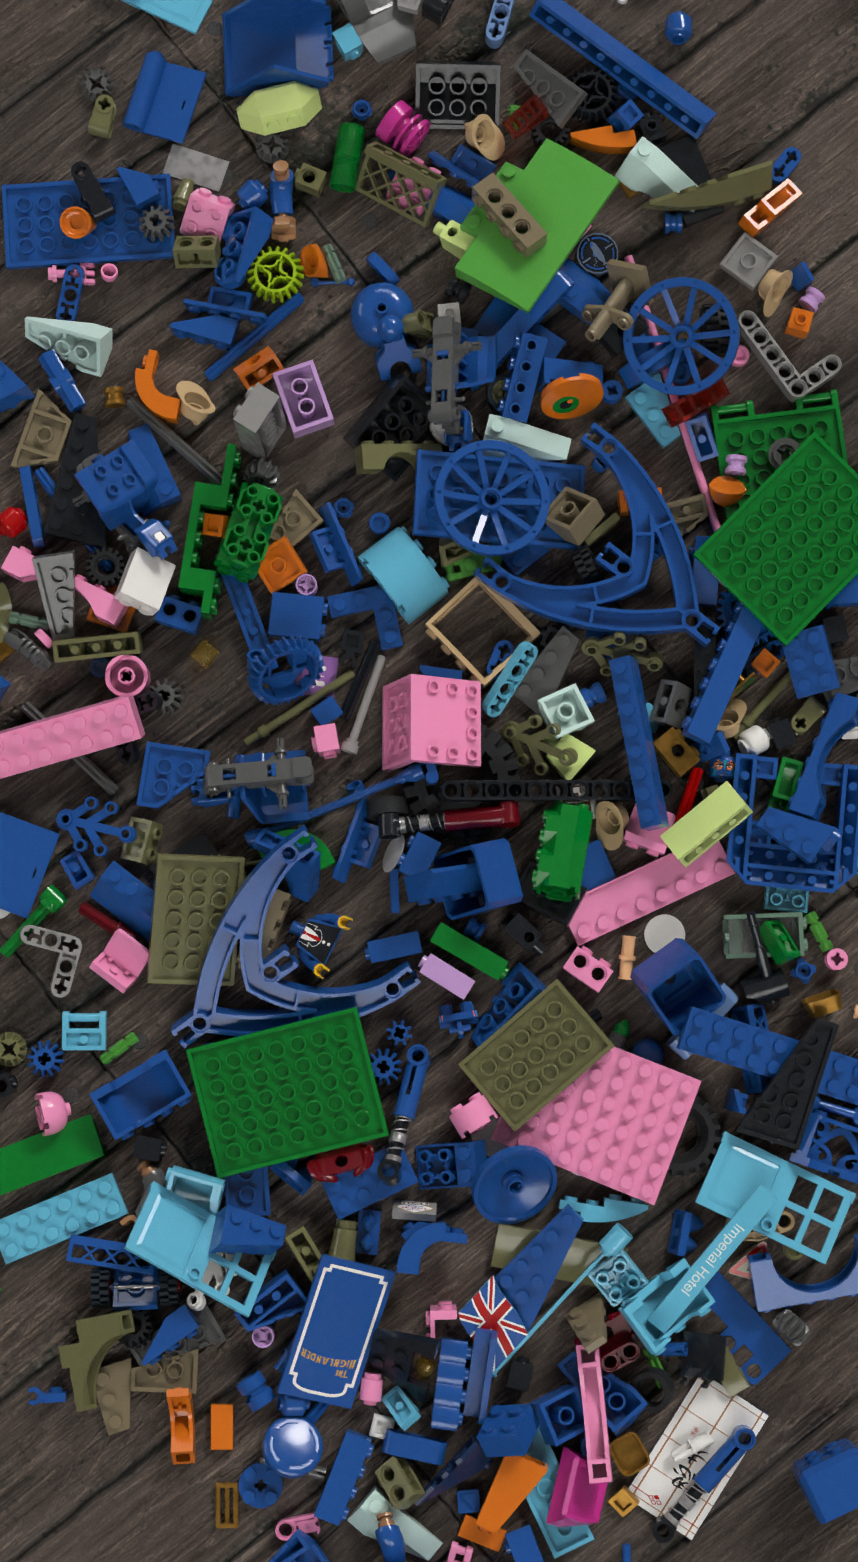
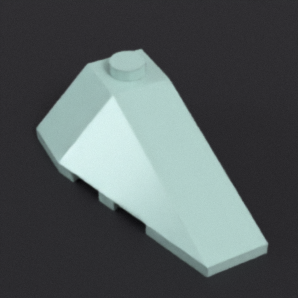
M643 136L629 152L615 175V178L629 189L646 193L653 198L673 192L679 193L680 190L696 185L659 148Z
M28 316L25 318L26 338L45 350L54 349L60 355V359L72 362L76 365V369L81 372L98 377L103 375L112 350V328L94 323Z
M489 414L483 440H497L510 443L525 451L535 461L543 462L567 460L572 440L571 438L519 421ZM483 451V456L503 458L505 453L498 451Z
M375 1485L348 1517L347 1521L363 1535L377 1540L375 1530L378 1529L380 1521H377L376 1516L380 1513L392 1512L393 1518L391 1520L394 1521L395 1525L399 1526L404 1538L406 1552L429 1561L443 1542L404 1509L395 1510L389 1503L388 1495Z

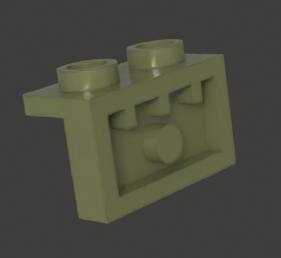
M131 816L129 826L136 829L137 839L133 843H124L120 858L152 866L157 857L159 841L163 834V824Z

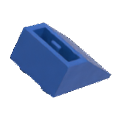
M485 1139L415 1146L419 1189L471 1187L477 1170L487 1160Z

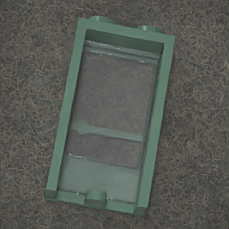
M802 912L755 914L759 927L765 921L781 920L800 951V956H805L804 951H808L807 938H804L803 930L807 928L806 917H803ZM746 914L722 916L724 959L757 958ZM764 944L767 956L772 957Z

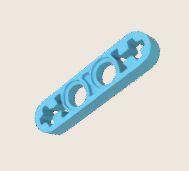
M523 641L517 646L483 700L482 710L490 717H497L502 713L535 661L538 649L531 642ZM519 665V671L512 675V669ZM504 684H508L507 690L500 693L501 687Z

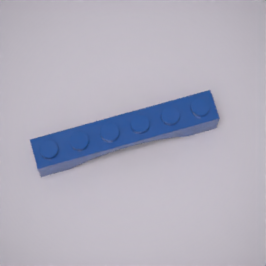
M838 692L829 702V712L821 722L820 734L813 741V751L811 756H808L805 761L804 773L798 778L797 790L795 795L791 796L788 804L792 814L817 822L825 806L821 787L822 770L825 760L836 742L858 725V698Z

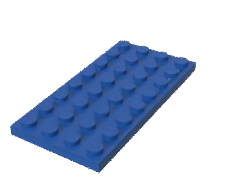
M150 175L152 181L157 180L162 189L159 192L162 200L151 206L157 210V207L161 205L163 211L169 209V216H173L171 175ZM120 177L97 179L116 214L98 223L97 227L90 234L79 239L67 237L60 228L61 214L69 207L78 206L83 208L93 217L74 180L2 185L7 270L52 267V265H80V263L100 264L173 259L174 230H169L171 233L170 237L163 236V242L160 241L159 237H157L155 242H152L151 236L145 238L144 232L139 229L141 225L139 217H145L143 210L150 212V206L139 212ZM156 221V224L153 223L154 226L161 224L160 221Z
M420 449L416 451L412 535L451 539L437 518L433 499L437 475L447 459L453 454L451 452ZM469 454L456 464L483 490L476 455ZM484 456L490 487L500 467L502 457ZM510 458L498 490H501L529 472L528 469L517 459ZM535 461L542 470L548 484L549 505L566 486L584 493V465ZM452 469L450 470L445 481L444 490L477 495ZM530 478L502 498L539 499L538 488L534 478ZM486 496V503H488L489 505H494L493 499L489 496ZM444 498L446 512L450 519L477 504ZM501 505L531 527L538 515L539 506ZM481 511L474 513L454 526L464 536L472 540ZM497 512L508 544L517 541L527 534V532ZM488 514L479 541L500 543L490 514ZM544 523L538 535L526 546L577 550L582 547V543L580 546L564 540Z

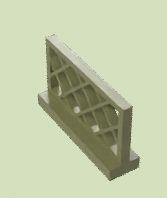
M377 141L366 145L364 150L366 156L356 184V191L423 227H427L440 190L445 186L447 178ZM371 158L377 161L380 170L372 171L370 166ZM389 168L395 170L398 179L391 182L386 170ZM379 172L382 173L386 183L382 186H378L374 176ZM367 177L370 178L374 189L372 190L363 187L364 180ZM410 178L413 180L416 189L408 191L404 179ZM399 181L403 194L396 196L392 184ZM386 186L391 195V198L388 200L383 198L380 191L381 188ZM425 187L433 191L431 199L427 201L422 192V189ZM417 191L421 203L417 205L413 204L410 193ZM405 196L409 208L404 209L400 207L397 198ZM423 206L426 213L424 219L418 216L416 207Z

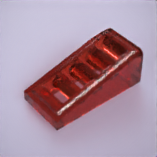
M534 95L502 122V125L511 137L516 140L549 116L548 110L539 97ZM534 107H537L539 110L537 113L533 109ZM529 112L532 118L529 119L526 113ZM520 117L526 122L524 125L520 122ZM513 122L519 127L517 131L512 126Z

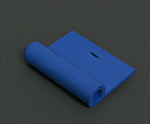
M152 50L147 52L122 125L136 132L183 144L207 74L202 71L167 63L163 58V54L158 51Z

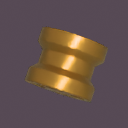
M113 386L103 389V395L106 396L105 408L115 409L126 405V401L123 399L124 387Z

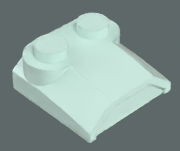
M576 683L537 700L540 714L546 725L558 723L561 727V733L555 736L556 739L572 732L583 730L586 726L595 722ZM552 726V732L556 733L555 727Z

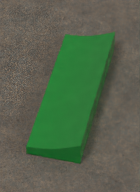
M92 1114L68 1122L65 1128L58 1133L43 1136L42 1133L0 1148V1195L107 1155Z

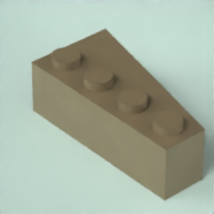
M276 889L264 922L262 935L263 959L273 952L293 897L291 894ZM240 951L236 959V963L239 964L238 969H241Z

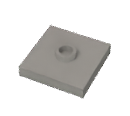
M744 232L719 264V267L753 291L779 256Z

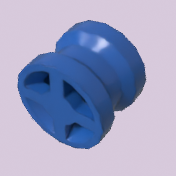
M664 212V234H669L671 231L682 233V212H677L676 214Z
M616 380L606 381L603 384L604 396L602 400L609 405L616 404L620 401L623 393L622 385Z
M472 917L462 935L472 938L477 943L487 925L485 923L480 924L476 918Z

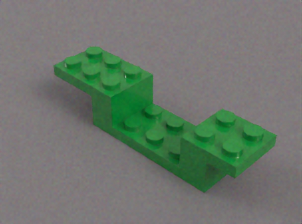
M235 444L227 445L221 485L195 482L178 587L182 594L203 597L201 614L204 619L213 620V616L218 614L219 602H217L216 597L217 594H221L222 581H220L221 578H219L216 571L199 569L200 557L198 556V548L202 549L204 536H202L201 530L204 525L205 513L230 516V510H232L236 498H234L233 491L238 489L239 484L237 469H241L242 465L241 452L238 451Z

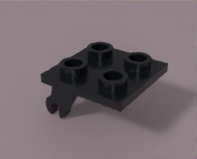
M685 1330L683 1342L688 1344V1346H685V1348L688 1347V1355L682 1356L680 1377H683V1380L680 1381V1385L686 1386L693 1377H699L701 1380H704L703 1384H701L703 1389H707L713 1380L724 1381L726 1336Z

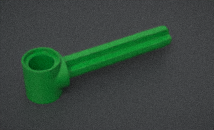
M53 884L39 897L41 904L0 948V953L6 958H10L23 943L19 936L23 926H38L50 912L57 913L68 901V898ZM30 928L29 931H25L24 935L28 938L33 929Z

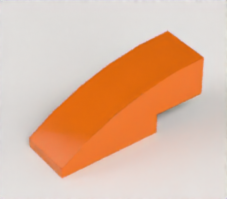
M612 125L570 132L569 138L570 144L576 147L604 154H629L637 144L634 130L613 133Z
M788 178L762 198L755 207L741 218L738 224L747 234L754 238L803 193Z

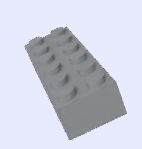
M257 382L254 387L251 386L246 392V400L243 405L239 404L234 410L233 420L242 448L259 460L261 458L266 460L286 430L287 425L280 396Z

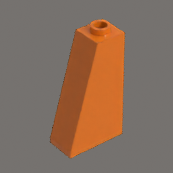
M527 1454L525 1456L503 1457L477 1516L475 1525L479 1526L478 1529L488 1534L491 1532L496 1534L546 1474L549 1464Z

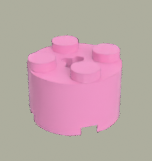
M119 655L113 658L107 665L105 672L106 685L117 697L130 693L133 694V697L142 694L148 690L151 683L150 672L146 665L138 657L132 655ZM126 673L131 675L132 679L129 682L125 680L124 675Z
M480 1092L471 1096L468 1104L464 1106L458 1104L450 1110L452 1114L449 1118L462 1140L466 1139V1133L469 1132L473 1135L491 1124L490 1118L495 1116L496 1120L500 1117L492 1104Z

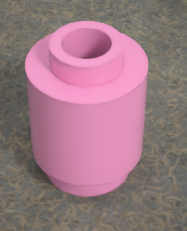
M364 1372V1377L361 1378L359 1397L360 1400H364L363 1404L376 1405L377 1402L381 1401L383 1388L381 1373Z

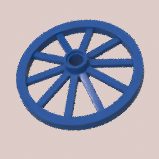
M677 277L661 281L642 293L628 313L632 316L634 324L630 329L623 332L626 358L638 378L657 391L679 396L704 391L716 384L728 372L735 360L740 341L737 315L725 295L705 281L689 277ZM677 287H691L682 325L668 290ZM699 289L714 297L717 302L690 327ZM659 293L663 295L675 328L644 309V306ZM720 308H723L730 329L695 333ZM639 314L669 332L670 335L633 337L635 323ZM682 332H687V341L679 343L678 336ZM730 336L728 350L724 359H721L695 342V340ZM671 342L644 364L640 365L633 344ZM691 347L720 365L710 376L702 381ZM676 348L665 384L652 378L646 370ZM684 351L695 384L672 386L682 352Z
M497 440L476 441L454 452L441 467L435 481L433 493L435 512L447 535L464 549L484 556L511 554L529 544L542 529L548 516L550 503L546 478L535 460L517 446ZM483 451L505 453L491 487L489 486ZM469 454H476L483 490L456 464ZM512 456L521 462L529 472L501 490H498ZM452 469L477 495L444 490L445 481L450 470ZM530 478H534L538 488L539 499L502 498ZM485 497H491L494 501V505H489L488 503H486ZM444 498L477 504L450 519L446 512ZM501 505L539 506L536 520L531 527ZM481 511L472 540L464 536L454 526L474 513ZM497 512L527 532V534L517 541L508 544ZM488 514H490L500 546L478 543Z

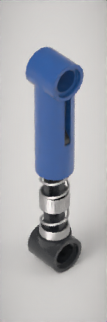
M420 1044L411 1046L407 1052L408 1059L393 1114L397 1120L394 1121L395 1127L391 1130L390 1147L387 1149L388 1154L385 1155V1158L377 1168L379 1178L387 1186L397 1185L402 1178L401 1152L404 1150L403 1145H406L408 1137L406 1133L409 1131L408 1125L415 1119L427 1068L431 1064V1058L427 1049ZM416 1055H424L423 1060L419 1062L414 1061ZM387 1169L395 1170L394 1175L391 1177L384 1176V1173Z
M747 1425L736 1426L732 1431V1435L694 1476V1484L690 1485V1489L686 1493H682L683 1495L678 1498L677 1504L674 1507H670L671 1510L667 1511L666 1514L653 1519L651 1531L657 1541L666 1543L672 1540L680 1519L683 1516H687V1511L690 1512L695 1507V1502L700 1501L702 1494L710 1493L746 1451L754 1447L756 1436ZM741 1433H749L748 1441L744 1443L739 1442L738 1438ZM660 1525L668 1526V1531L665 1534L657 1533V1528Z

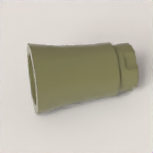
M336 1220V1228L334 1227L328 1255L355 1261L358 1222Z

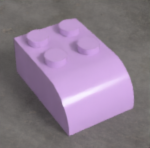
M313 359L272 373L294 438L335 425Z

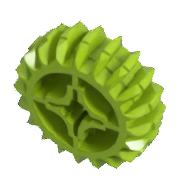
M278 245L276 246V251H272L270 246L267 253L261 249V257L257 255L254 259L255 262H252L250 265L252 269L247 270V275L251 276L248 278V283L252 284V291H257L256 296L258 298L264 294L263 300L265 302L271 297L273 304L276 302V298H279L280 302L283 303V297L286 296L287 299H291L290 293L297 294L298 290L296 287L301 288L303 286L302 282L299 281L304 279V274L301 273L304 271V268L299 265L301 260L300 258L294 259V252L288 255V248H284L280 252ZM276 260L275 264L266 265V263ZM284 263H287L292 268V277L283 271ZM279 270L280 276H277V278H273L272 273L275 274V272H278ZM259 272L268 278L267 287L259 281ZM279 284H285V285H286V286L283 287V288L275 289L276 286L279 285Z

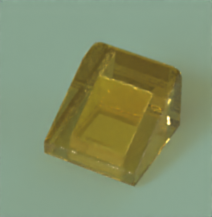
M203 640L190 657L207 670L220 652Z

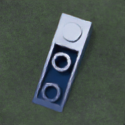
M221 315L184 320L170 324V329L174 336L181 339L189 337L194 339V342L202 345L210 343L215 348L223 351L234 346L240 327L238 320Z
M184 1303L165 1318L142 1360L144 1366L147 1363H150L152 1366L162 1359L160 1354L164 1351L172 1352L180 1346L178 1341L185 1336L187 1339H190L199 1332L197 1328L201 1324L187 1306V1303Z

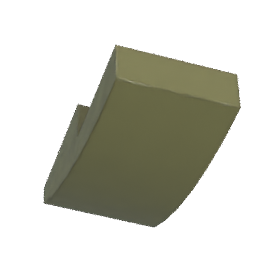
M726 1346L724 1381H721L729 1396L733 1397L748 1389L750 1385L741 1367L737 1365L729 1347Z

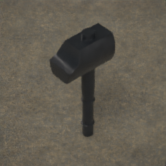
M749 911L746 913L749 922L748 926L751 930L761 975L739 981L740 987L746 998L755 999L760 1005L776 1003L780 998L790 996L787 980L781 968L771 971L758 926L759 922H757L755 912Z

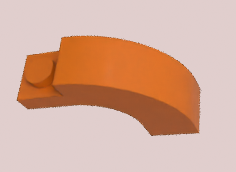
M149 349L148 355H144L142 367L145 369L136 368L135 384L143 404L159 419L179 424L181 399L166 396L156 389L154 379L160 356L158 351Z
M177 1387L167 1389L166 1398L171 1422V1456L173 1465L195 1463V1422L192 1393L189 1392V1388Z

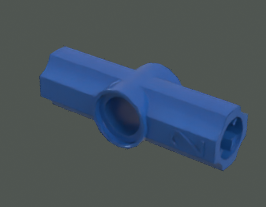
M54 349L43 353L38 359L50 377L48 378L57 394H60L70 413L72 414L83 409L87 404L75 386L77 384L68 369H65Z

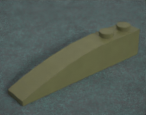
M772 160L729 173L717 181L714 178L700 184L698 187L694 185L680 190L679 193L673 192L649 200L643 204V208L664 211H689L708 209L734 203V206L746 203V199L753 197V200L765 197V192L772 189Z

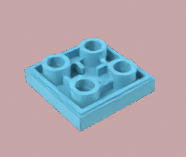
M765 887L763 909L807 914L809 891Z
M624 1249L615 1258L610 1256L598 1263L588 1274V1277L613 1308L649 1284L648 1279Z

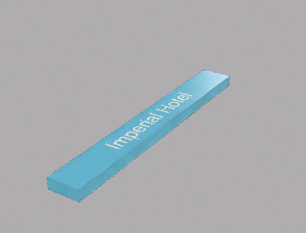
M759 1184L647 1320L665 1334L778 1198L762 1184Z

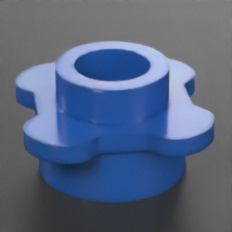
M799 958L797 965L790 971L792 977L799 978L803 984H807L810 982L812 974L816 972V967L813 964L807 963L804 958Z

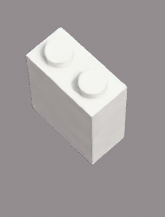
M137 547L130 554L114 598L119 600L122 605L132 606L144 615L153 616L161 607L176 565L164 559L161 560L157 556L151 557L149 552Z

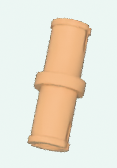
M622 935L621 955L619 954L618 959H620L618 978L631 980L633 961L636 960V956H634L636 937Z

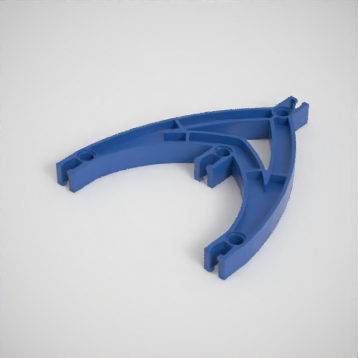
M594 422L589 433L591 435L596 433L602 441L599 445H596L588 439L589 435L585 433L581 438V444L607 465L623 493L631 523V557H628L608 542L603 552L607 554L609 551L617 560L612 565L602 559L603 554L600 552L595 559V563L613 577L585 585L554 586L531 582L508 573L488 556L484 559L482 566L484 568L489 566L496 574L492 579H489L481 574L482 569L478 567L474 572V577L509 602L534 614L565 625L605 633L622 631L629 635L686 632L706 648L711 640L709 638L706 639L697 631L700 625H704L713 631V635L719 632L720 627L699 612L691 563L675 519L656 485L633 455L616 438ZM611 445L614 447V452L610 454L605 453L603 447ZM655 536L669 573L675 608L627 610L602 607L628 598L646 588L652 566ZM620 564H626L629 567V571L621 573L617 567ZM504 578L508 581V584L500 588L496 585V581ZM690 616L695 617L697 625L689 626L686 623V618Z
M302 825L280 841L257 864L225 909L213 933L202 963L193 1010L171 1025V1033L174 1036L178 1035V1031L190 1026L192 1031L186 1036H181L179 1041L183 1048H186L205 1033L241 1036L356 1006L359 1016L362 1017L394 1002L421 983L420 976L411 969L408 960H405L386 975L369 982L344 987H315L282 979L299 966L298 959L294 954L291 955L289 953V947L286 943L263 959V927L272 897L289 869L297 861L318 847L317 841L313 836L309 837L310 842L302 847L297 846L296 841L303 835L306 838L310 836L305 825ZM287 847L294 849V853L290 856L283 854V850ZM238 938L240 939V962L246 991L283 1008L237 1009L217 1006L222 979ZM284 955L292 958V960L282 966L278 963V960ZM267 967H273L276 969V971L273 974H267L264 972V970ZM407 971L413 974L411 978L404 982H401L399 979ZM390 983L398 985L394 990H388L386 987ZM200 1017L205 1020L203 1024H196L194 1022L196 1018Z

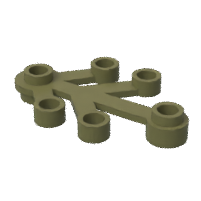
M617 631L603 639L589 636L582 642L581 649L583 653L596 659L600 665V673L603 676L611 675L609 662H607L604 655H608L612 659L630 655L636 658L639 664L646 665L653 672L660 670L663 666V656L658 652H650L647 656L628 652L633 649L637 651L646 649L647 641L641 636L625 643V633ZM611 644L617 645V646L614 647V648L607 647V646H609V645H611Z
M532 715L527 721L520 724L514 721L506 722L502 726L501 733L507 742L512 743L517 754L516 759L519 767H525L531 761L530 756L525 753L521 742L527 744L536 764L534 771L539 776L549 771V766L544 762L540 750L558 758L564 766H570L577 762L578 754L575 749L566 748L561 750L541 741L549 736L555 737L561 733V727L558 723L549 724L546 729L533 735H528L523 731L542 725L543 720L540 715ZM533 718L537 720V725L534 724ZM552 726L555 727L556 733L552 732ZM564 755L568 756V761H566ZM521 757L525 759V763L521 761ZM540 765L544 768L543 772L539 769Z

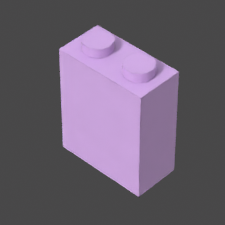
M431 953L429 957L424 955L418 965L421 968L419 973L462 1000L465 999L475 983V980Z

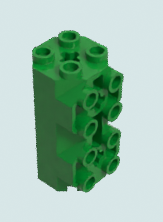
M247 482L242 483L213 564L217 567V573L225 576L229 574L236 577V580L242 583H248L249 579H255L260 565L265 558L269 546L268 541L282 507L283 497L281 495L278 496L274 489L259 483H252L250 486H247Z
M555 801L554 806L544 809L543 813L544 829L540 830V849H537L536 869L538 870H533V890H536V893L541 895V891L546 893L545 897L548 899L569 902L574 896L575 900L580 899L593 823V812L589 811V806L586 804L569 805L564 801Z

